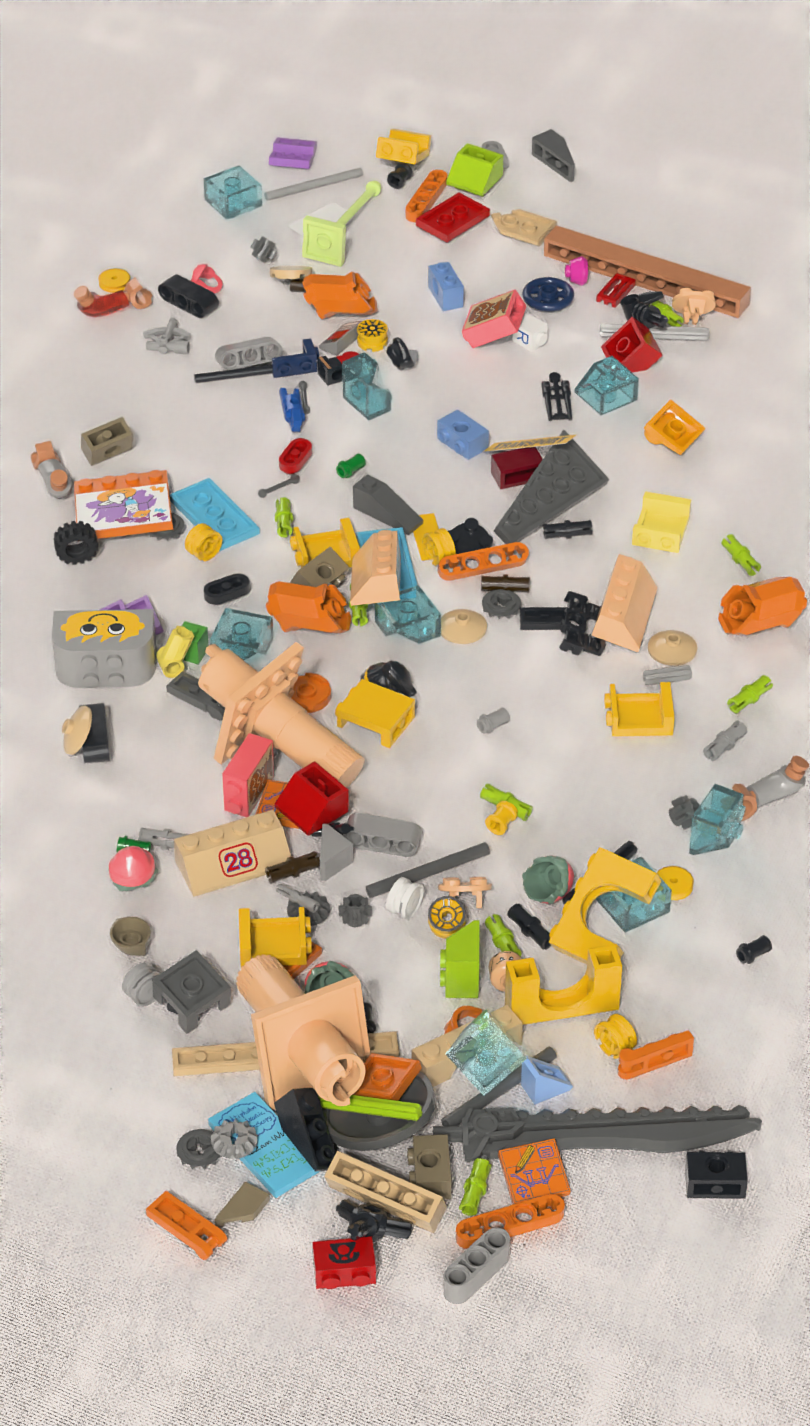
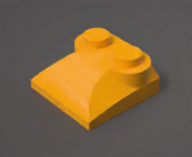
M670 399L646 424L644 435L649 442L657 445L664 444L681 455L706 428Z

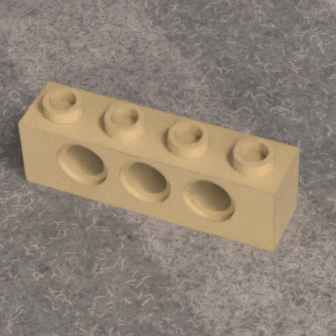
M339 1151L336 1152L324 1176L330 1188L368 1205L379 1207L386 1213L404 1221H409L413 1225L435 1233L447 1208L442 1196Z

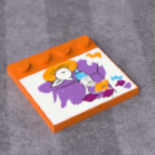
M153 470L138 474L129 473L122 476H105L97 479L85 478L80 481H74L76 523H79V521H83L84 525L89 523L95 529L97 539L173 530L167 470Z

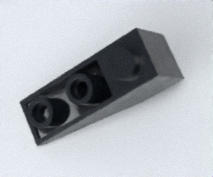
M313 1088L292 1089L274 1102L281 1129L315 1172L327 1171L336 1153L318 1094Z

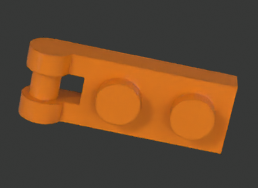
M687 1030L679 1034H672L660 1041L648 1043L635 1050L629 1048L622 1049L619 1052V1077L626 1080L691 1057L693 1054V1035Z
M165 1191L146 1208V1215L195 1250L196 1254L203 1260H207L213 1254V1249L216 1246L221 1247L227 1241L226 1234L220 1228L168 1191ZM203 1234L209 1237L205 1241L200 1238Z

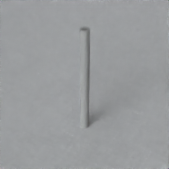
M361 167L268 191L264 193L266 200L283 197L363 175Z

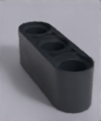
M178 274L173 275L158 286V293L163 300L197 318L205 317L219 306V300L213 292Z
M104 703L79 705V708L81 706L89 707L92 712L90 731L82 746L84 763L110 761Z

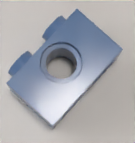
M440 262L429 265L428 288L442 311L462 308L464 286L449 262Z
M457 409L437 420V439L467 460L482 453V451L489 447V430Z

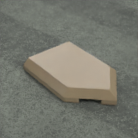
M521 209L512 210L510 214L501 215L500 212L491 214L500 234L539 247L544 242L545 237L557 225L556 220Z

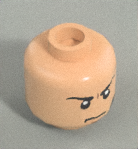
M512 951L497 953L491 958L488 966L491 984L502 992H505L506 962L522 959Z

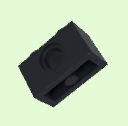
M687 1152L685 1164L687 1198L745 1199L748 1182L745 1152Z

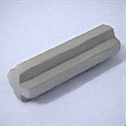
M689 665L645 670L643 672L645 685L690 680L692 678V670Z

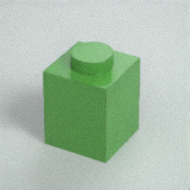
M185 621L182 626L192 631L194 638L183 661L199 665L206 654V647L209 646L208 627Z

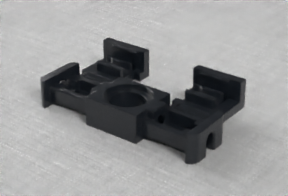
M568 591L564 599L568 603L561 622V632L565 633V636L559 648L565 652L570 650L575 655H580L583 649L585 652L601 656L605 648V640L597 637L592 638L591 634L588 636L585 633L586 621L589 618L596 620L601 606L587 603L588 597ZM569 620L576 622L579 626L572 624Z

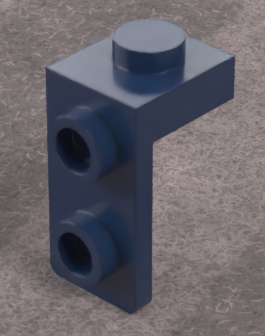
M311 338L302 339V354L272 358V374L274 378L317 372L319 350L318 347H314Z

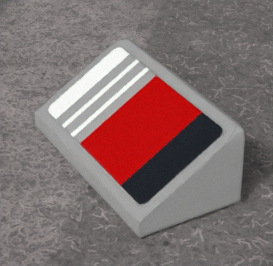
M362 321L345 323L322 342L319 348L336 356L339 355L357 339V326Z

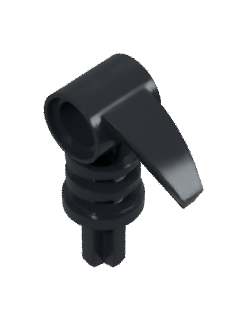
M661 291L647 292L639 295L631 294L621 300L620 304L627 321L633 317L648 328L655 326L664 328L667 326L668 318L661 314L659 308L649 305L664 298Z

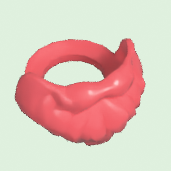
M207 263L200 264L194 269L192 282L210 290L214 294L221 291L223 286L222 280L211 267H208ZM214 277L218 282V286H207L199 278L211 279Z

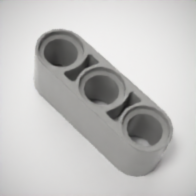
M262 337L221 346L216 350L215 359L224 369L234 370L271 362L272 358L281 357L283 349L275 339ZM274 344L273 351L266 353L267 347ZM248 349H253L252 355L245 358V352ZM231 353V359L228 362H223L224 356Z
M352 813L348 818L347 824L350 827H354V831L343 834L346 839L353 843V848L411 857L416 853L422 829L416 823L364 813Z
M496 1227L487 1230L444 1271L443 1294L448 1302L452 1304L466 1302L506 1265L510 1256V1236L506 1230Z

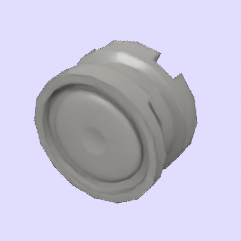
M145 962L140 963L126 974L123 979L122 990L138 1006H148L156 1001L153 998L152 979L161 973L157 972L150 963L149 965Z

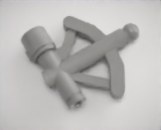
M171 318L167 327L154 328L143 332L144 338H151L153 340L146 342V350H157L162 354L167 353V351L189 354L191 333L181 328H176L177 319ZM173 335L179 336L172 340Z

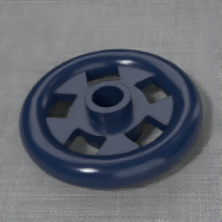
M542 277L527 283L523 289L522 296L530 307L539 311L553 312L562 310L572 303L574 290L564 280L554 277ZM531 294H537V297H532Z

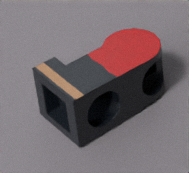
M349 351L329 359L326 355L317 357L318 375L327 386L349 380L361 374V356L357 352Z

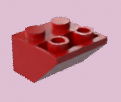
M314 761L294 773L274 805L278 811L309 836L321 829L322 824H329L348 812L349 789Z

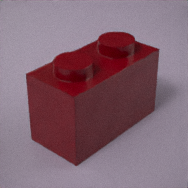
M526 447L492 454L491 474L500 490L524 485L528 482L543 458L536 447Z

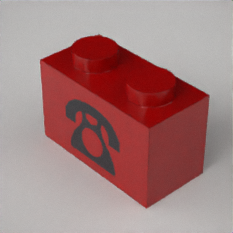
M361 1237L356 1241L349 1238L312 1242L316 1289H335L346 1286L362 1287L368 1284H376V1264L372 1237Z

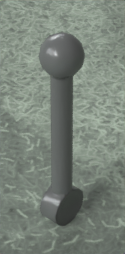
M301 381L299 382V388L302 392L303 409L306 415L310 413L306 396L307 383Z
M294 474L291 475L290 479L268 489H260L258 495L261 498H265L268 493L288 484H297L300 482V476Z

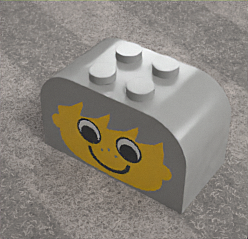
M154 609L54 611L52 643L55 671L58 680L64 685L75 688L134 687L149 681L155 673L156 665Z

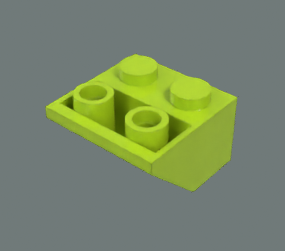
M467 143L456 154L446 184L475 195L484 196L503 176L504 155Z

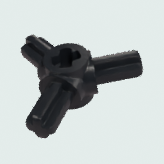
M346 1199L336 1206L339 1216L349 1221L350 1226H348L347 1232L351 1234L352 1240L356 1241L361 1237H372L373 1242H377L384 1235L408 1239L411 1235L412 1223L387 1218L385 1211L379 1207L368 1204L357 1206Z

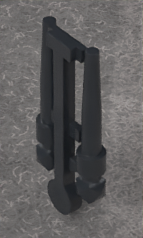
M557 372L550 373L549 381H542L541 383L548 420L568 419L571 421L569 380H562L561 386H559L558 382H560L561 375ZM551 399L556 401L557 413H554V415H552ZM560 399L565 400L567 414L562 413Z

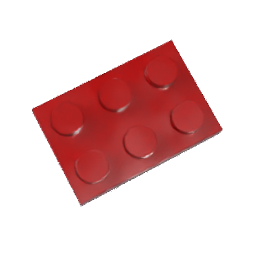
M458 192L416 218V226L445 242H449L489 217L490 208Z

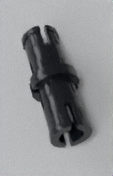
M564 520V523L543 524V529H545L543 531L544 538L566 537V539H571L572 536L592 535L591 520L578 522Z
M514 904L508 910L507 916L521 928V932L526 937L530 936L542 950L550 948V933L541 925V921L535 916L532 917L521 904Z

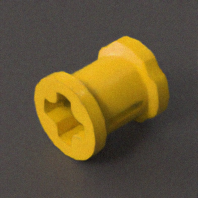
M500 801L496 806V811L486 818V827L496 835H503L507 831V825L518 817V810L512 803Z

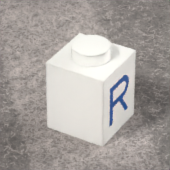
M527 313L522 318L518 332L513 334L512 341L533 352L547 342L548 324Z

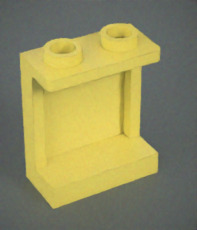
M645 491L642 511L637 524L633 527L632 545L679 553L690 519L692 499Z

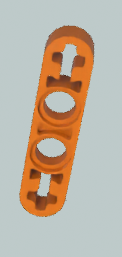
M433 170L425 178L405 208V217L408 221L416 222V218L432 208L447 186L448 175L445 171Z
M514 542L446 556L440 560L437 569L438 575L446 581L519 567L526 563L529 550L525 544ZM514 551H517L518 554H522L521 558H518L517 555H513ZM496 554L501 558V562L493 564L489 561L488 556ZM474 559L477 561L478 567L471 569L466 566L465 561ZM448 564L450 568H453V571L449 572L448 569H444L445 565Z
M547 1194L464 1219L456 1226V1243L460 1247L468 1249L487 1230L491 1229L488 1225L494 1221L503 1223L504 1227L502 1229L506 1230L510 1237L556 1224L564 1217V1200L558 1195ZM520 1213H527L532 1219L522 1222L516 1216ZM469 1231V1233H470L471 1235L474 1234V1236L469 1237V1235H468L467 1233H464V1232Z

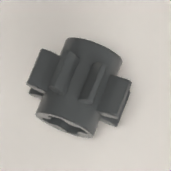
M261 236L260 240L254 239L250 248L254 249L251 255L263 262H266L268 258L272 260L277 252L273 249L276 244Z
M685 795L671 801L674 807L669 809V816L674 825H682V828L685 829L699 823L697 817L701 816L702 811L696 799H689Z
M352 894L347 898L344 897L343 905H338L339 916H342L343 924L347 923L354 928L368 924V917L372 916V906L368 905V898H364L359 894Z

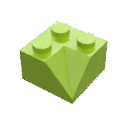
M480 920L472 921L447 937L446 949L440 950V968H446V970H440V987H445V998H478Z

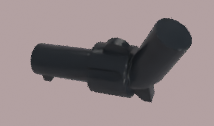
M335 822L328 824L341 835L354 831V827H350L347 823L340 824ZM322 828L314 832L312 837H322Z

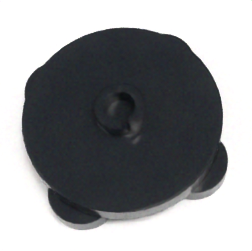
M468 518L464 523L452 530H448L453 539L456 554L490 548L493 544V537L479 525L478 520L475 518Z

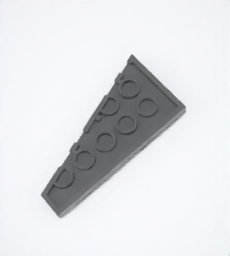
M564 429L560 436L569 435ZM573 439L566 444L552 445L513 504L500 520L494 532L505 544L520 542L543 527V524L549 523L607 485L610 479Z

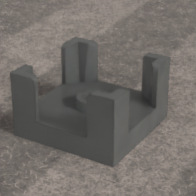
M197 950L152 979L153 998L160 1005L163 1004V997L178 1013V1024L186 1034L198 1027V1015L218 1002V1009L220 1011L231 1005V986Z

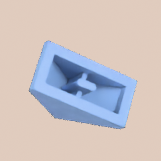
M527 1055L522 1059L521 1086L534 1105L570 1091L573 1088V1085L560 1067Z

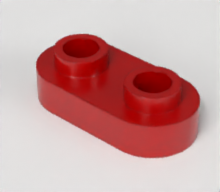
M304 438L292 440L279 456V469L287 474H294L301 470L312 455V443Z

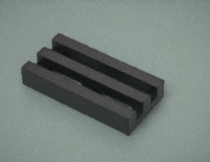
M520 607V630H561L562 615L566 607Z

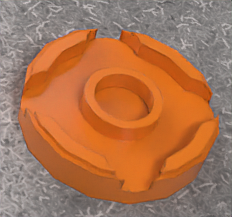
M305 673L303 676L297 674L298 679L294 684L292 699L307 710V713H313L326 707L331 700V688L328 680L314 673Z

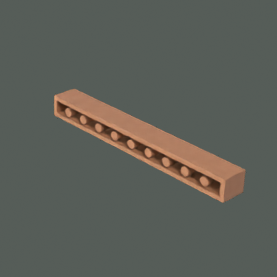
M556 225L544 240V256L569 264L570 260L583 256L587 259L589 271L611 278L618 273L636 279V286L652 291H661L664 295L673 298L679 294L682 288H690L693 291L700 292L712 291L716 299V305L713 310L739 318L750 305V286Z

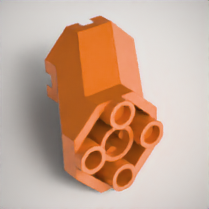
M352 271L345 276L310 274L303 278L302 284L306 290L303 293L304 298L308 304L314 305L321 319L330 318L335 314L372 315L378 311L377 301L374 296L370 298L368 292L371 289L359 273L354 274Z
M774 577L751 585H733L721 599L720 606H723L724 610L723 613H719L718 620L725 633L731 635H748L775 626L789 627L807 606V599L804 597L805 591L798 579L793 577Z
M281 581L270 585L266 609L271 616H274L279 622L281 629L286 633L305 628L341 634L349 630L351 623L350 612L345 613L343 608L347 605L346 600L335 585L327 586L328 584H322L318 587Z

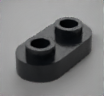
M236 573L209 582L203 589L204 599L210 604L219 605L244 596L250 591V580L246 575Z

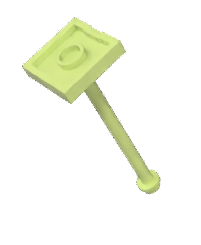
M375 180L368 182L366 191L337 222L307 215L303 219L302 257L342 267L345 263L346 223L372 196L375 197L380 194L381 184Z

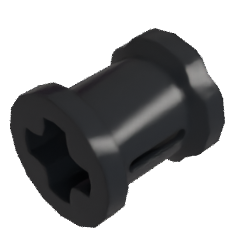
M398 163L395 171L388 174V184L395 189L402 188L405 180L412 177V168L407 163Z

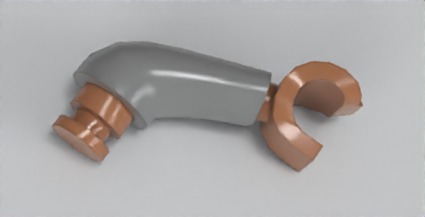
M51 440L35 444L36 452L31 454V462L35 470L39 469L48 494L55 498L67 496L73 487L72 480L61 465L57 452L53 450Z
M793 756L788 766H782L779 770L748 787H745L743 784H734L732 789L735 793L721 800L723 809L737 821H744L750 818L757 811V807L797 792L806 782L804 774L809 768V763L800 756Z

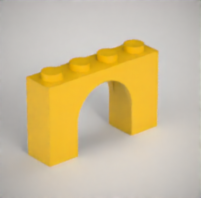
M599 847L597 853L591 855L584 877L578 879L575 885V894L571 901L568 900L562 910L563 916L560 922L553 926L549 934V943L555 950L586 965L588 949L615 945L620 959L624 953L617 944L589 931L586 916L591 903L604 893L617 891L650 904L662 882L657 873Z
M610 945L588 949L587 970L583 978L573 986L557 991L540 988V977L534 958L507 961L505 1005L511 1008L523 1023L522 1025L619 1010L622 963L616 946Z

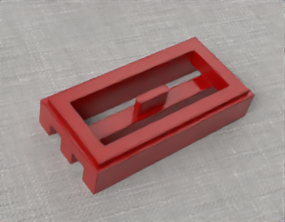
M616 273L596 295V302L600 303L604 300L605 305L612 303V307L616 308L621 300L635 287L636 279Z

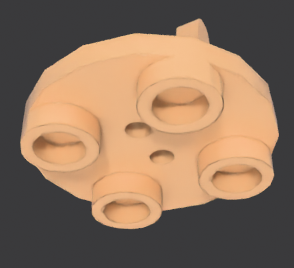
M682 288L679 294L672 299V307L675 311L683 314L684 324H688L689 319H692V324L696 325L699 315L711 312L716 305V299L712 291L700 292L693 291L690 288Z
M458 877L443 878L442 884H438V890L449 891V896L454 898L459 896V892L471 891L472 895H476V908H482V891L492 889V883H487L486 877H470V882H460Z

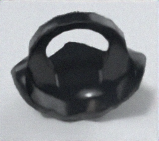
M399 337L394 338L393 343L386 350L393 365L399 370L412 368L418 361V351L408 350L406 344Z

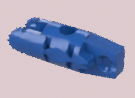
M280 388L279 395L284 418L289 423L291 431L300 432L302 421H305V414L299 389L294 388L293 394H287L286 388Z

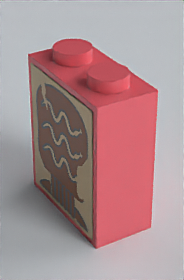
M517 290L509 291L470 307L462 334L472 348L518 332L526 304Z
M251 733L247 735L222 773L224 811L244 817L250 816L263 795L267 780L274 778L273 740Z

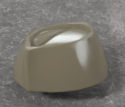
M138 917L116 919L109 933L114 945L127 955L145 956L151 934L148 923Z

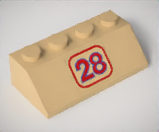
M274 810L174 839L175 862L193 897L266 875L265 867L285 862L288 857H291L283 827Z

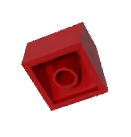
M633 317L601 346L616 375L648 370L663 355L649 328Z

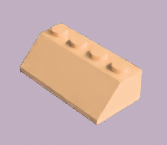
M381 530L378 533H373L353 556L351 606L400 600L401 554L397 531Z
M621 554L618 555L592 632L594 637L636 652L640 649L658 588L641 561Z

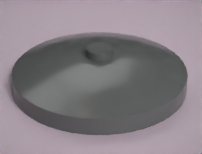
M419 1072L398 1100L417 1103L422 1106V1117L417 1121L322 1108L332 1141L346 1149L371 1151L393 1146L413 1136L428 1122L435 1109L436 1097L430 1080L422 1072Z

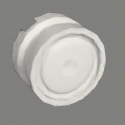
M400 877L394 883L388 895L387 910L393 914L400 913L404 919H411L418 911L423 900V885L412 884L410 879Z

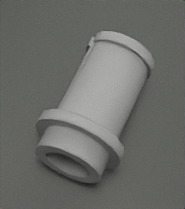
M504 707L488 715L482 714L476 722L477 727L481 733L489 734L493 732L494 728L508 723L510 715Z

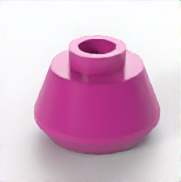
M580 256L570 260L569 265H565V278H569L570 282L580 286L586 284L588 280L587 259Z

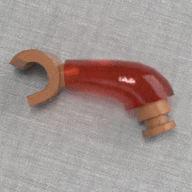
M136 277L126 284L124 292L120 290L106 295H98L95 292H90L86 286H80L73 294L78 301L77 308L89 317H102L128 307L129 302L137 309H145L152 303L151 298L153 296L150 291L141 286Z

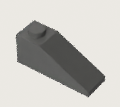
M552 129L532 137V155L569 182H573L575 163L565 138Z
M367 474L353 485L354 509L393 528L403 527L404 533L410 535L423 524V519L385 482Z

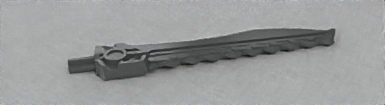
M715 1105L707 1111H699L698 1108L689 1106L682 1112H675L673 1108L666 1106L658 1112H650V1109L640 1107L633 1113H627L625 1109L618 1107L609 1113H602L601 1110L592 1108L584 1114H578L576 1110L570 1108L561 1114H553L552 1111L543 1109L536 1115H529L528 1111L521 1109L516 1111L514 1108H468L465 1117L462 1118L461 1126H433V1135L448 1134V1142H462L466 1162L474 1161L483 1155L487 1156L489 1160L498 1159L499 1150L554 1138L558 1150L621 1149L671 1153L704 1148L735 1139L755 1130L760 1131L762 1120L760 1118H749L750 1112L746 1109L747 1107L737 1105L730 1111H724L722 1107Z

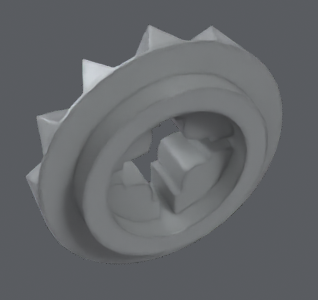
M236 1118L233 1122L224 1120L221 1126H215L214 1132L211 1135V1145L214 1151L220 1156L229 1159H239L249 1155L256 1148L258 1141L255 1127H250L248 1121L242 1123ZM233 1133L238 1134L235 1144H232L231 1141Z

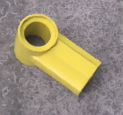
M176 626L172 630L166 645L161 647L156 653V658L163 674L168 678L177 677L185 668L183 660L193 641L194 634L184 626Z

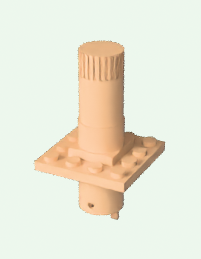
M295 642L259 672L230 649L222 650L216 644L206 647L205 653L211 658L201 668L202 674L198 686L225 707L214 759L222 765L226 760L232 759L247 735L251 733L273 740V747L279 749L301 768L315 761L346 788L351 785L363 767L364 757L308 714L307 710L292 699L294 684L298 679L297 672L302 664L301 657L304 647Z
M258 955L256 958H251L249 962L247 961L241 967V971L238 972L236 985L241 995L256 1012L251 1014L265 1103L272 1110H275L274 1102L292 1089L313 1088L326 1101H331L337 1106L350 1105L349 1097L361 1086L365 1077L364 1062L370 1056L360 980L354 975L305 994L278 959L271 957V955Z

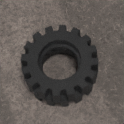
M71 521V524L64 523L63 528L59 527L57 529L58 532L54 533L53 540L59 560H64L66 564L72 562V565H77V562L84 564L85 560L89 562L92 560L91 556H96L98 540L95 529L89 523L84 525L83 521H79V523ZM73 541H83L78 545H68Z

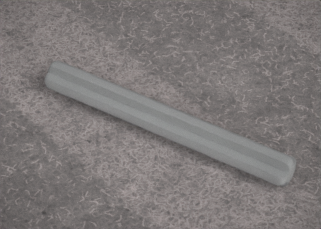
M601 324L600 336L611 337L623 325ZM655 326L649 328L654 339L709 340V328L666 326L664 328Z

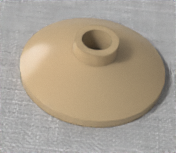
M456 609L445 613L440 618L438 630L444 639L452 643L469 644L480 640L486 634L487 622L481 614L473 610Z
M666 630L651 637L648 642V652L659 663L678 666L694 659L697 654V643L690 635L684 632Z
M87 706L78 708L71 718L66 719L63 723L64 751L69 755H74L81 749L89 734L92 712Z

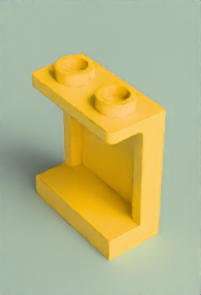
M392 128L390 129L389 138H378L376 157L417 164L429 156L432 135Z
M349 518L340 519V530L301 536L299 527H293V536H290L292 551L296 550V564L301 566V568L329 547L349 567H352V558L360 549Z
M362 679L356 687L351 688L346 699L337 705L335 710L337 727L343 728L348 721L380 733L381 745L391 748L415 718V699Z
M660 682L659 693L616 694L615 684H610L609 693L604 695L605 708H609V711H606V725L611 726L612 736L673 735L674 709L670 682Z
M299 907L298 917L250 919V908H240L239 940L241 967L247 961L249 962L251 958H256L258 955H271V957L278 959L283 966L307 965L306 954L312 953L311 937H306V933H311L310 917H305L304 907Z

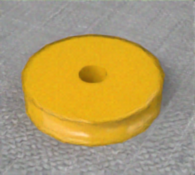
M107 269L98 277L99 287L107 292H122L130 281V274L123 269Z
M667 866L657 871V875L662 882L656 893L668 900H681L688 897L693 891L694 879L692 874L686 869L679 866Z

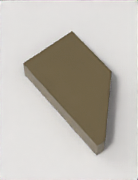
M244 1182L216 1216L215 1225L221 1227L224 1226V1223L233 1221H253L270 1201V1194Z

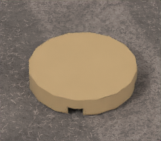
M277 266L270 268V277L273 278L275 276L277 279H298L300 275L307 277L312 274V267Z

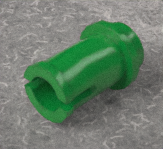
M357 453L346 461H340L336 467L337 474L341 478H350L353 472L365 467L366 460L361 454Z
M125 835L124 837H119L116 852L129 846H138L150 852L151 842L129 839Z

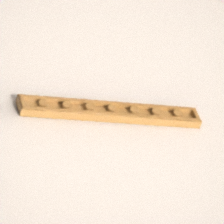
M396 1031L368 1034L370 1054L375 1053L399 1057ZM255 1042L172 1048L174 1076L260 1070Z

